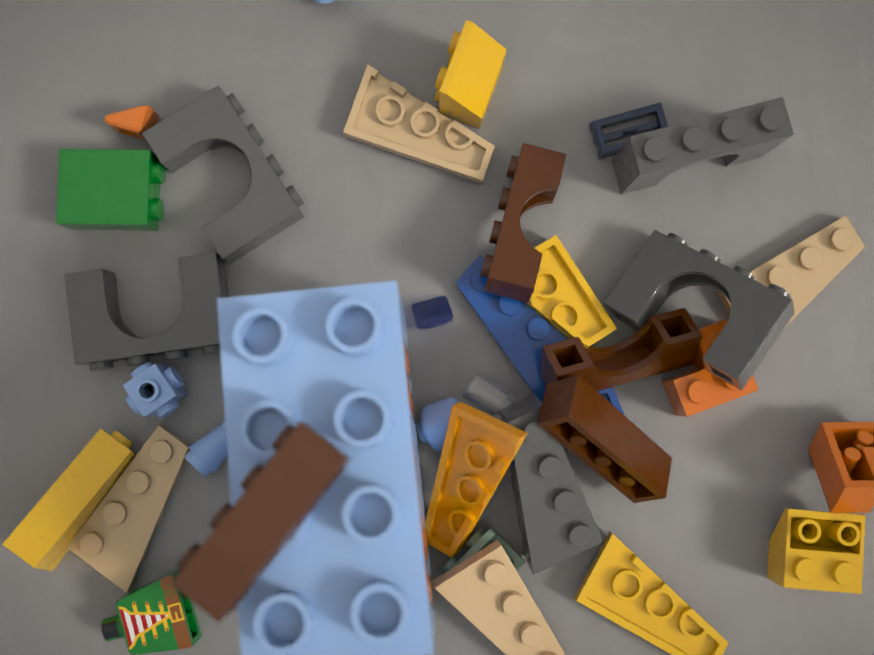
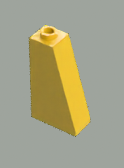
M100 428L2 545L33 568L53 572L68 552L67 546L136 456L129 449L133 443L116 430L109 435Z

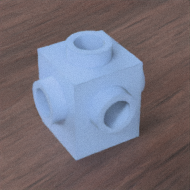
M151 362L145 363L130 374L133 379L122 385L128 393L126 396L128 405L136 414H142L143 417L158 416L159 419L164 418L180 407L177 402L188 396L183 388L184 381L174 367H169L166 364L152 365ZM150 385L154 386V395L148 389Z

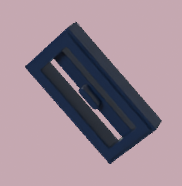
M661 102L595 120L589 124L590 132H593L594 145H597L599 159L616 155L625 143L606 147L605 143L657 128L668 127ZM656 115L657 120L602 134L601 129Z

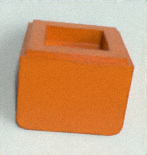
M144 105L106 115L104 121L117 133L147 141L142 133L156 125L159 116L150 106Z

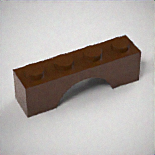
M523 143L519 157L511 156L506 177L513 179L510 189L503 187L498 209L504 211L502 222L494 221L489 243L496 244L493 256L485 255L480 277L487 278L484 292L526 303L529 302L535 288L543 254L532 247L524 237L520 226V218L533 207L553 203L559 188L567 154Z
M684 307L649 317L644 326L633 336L612 346L603 348L589 347L579 337L542 346L540 376L545 386H547L548 383L579 375L596 391H601L694 364L703 335Z

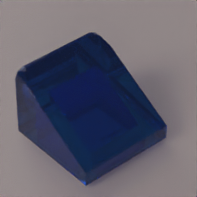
M446 296L432 298L412 305L416 326L420 331L452 323L454 319Z

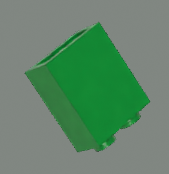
M59 148L56 224L71 230L158 231L159 221H162L164 217V203L160 199V184L165 182V167L150 150Z

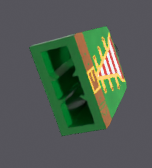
M178 568L117 600L118 615L102 620L101 629L104 639L109 642L125 637L128 652L132 655L193 647L202 637L193 602L172 585V582L182 570Z

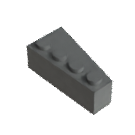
M535 394L500 409L501 421L528 433L510 464L517 506L518 524L523 542V554L533 575L604 542L562 444L537 424L542 402Z

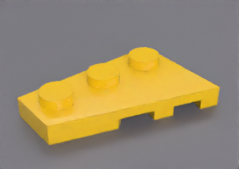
M557 235L536 246L535 249L543 255L534 291L529 302L526 304L568 339L579 337L587 346H591L615 331L617 327Z

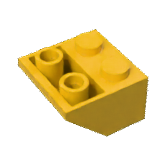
M466 20L462 32L455 31L448 48V54H450L447 64L448 68L441 67L435 83V89H437L435 101L439 102V113L447 118L480 129L503 67L507 49L474 22Z
M785 508L769 539L767 578L783 588L862 594L866 515Z

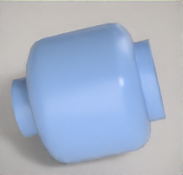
M447 397L428 404L421 410L420 422L416 423L418 436L422 443H429L435 451H442L452 405L459 403L456 398Z

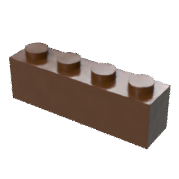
M579 375L547 384L537 421L541 428L633 503L666 498L672 462L670 455Z
M300 421L296 428L289 424L279 434L272 445V448L277 452L265 467L258 463L248 473L240 485L246 491L234 506L228 502L216 513L209 523V527L214 530L202 546L197 542L194 543L176 565L182 571L172 582V585L218 623L234 611L352 460L351 457L308 423Z

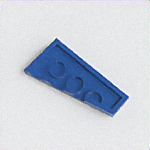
M479 255L455 282V285L479 319L487 327L523 381L528 385L533 394L543 402L546 386L540 376L542 346L568 340V338L525 302L484 292L487 278L480 277L484 258Z

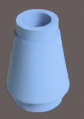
M225 421L188 447L190 451L184 456L204 477H207L212 471L216 473L227 457Z

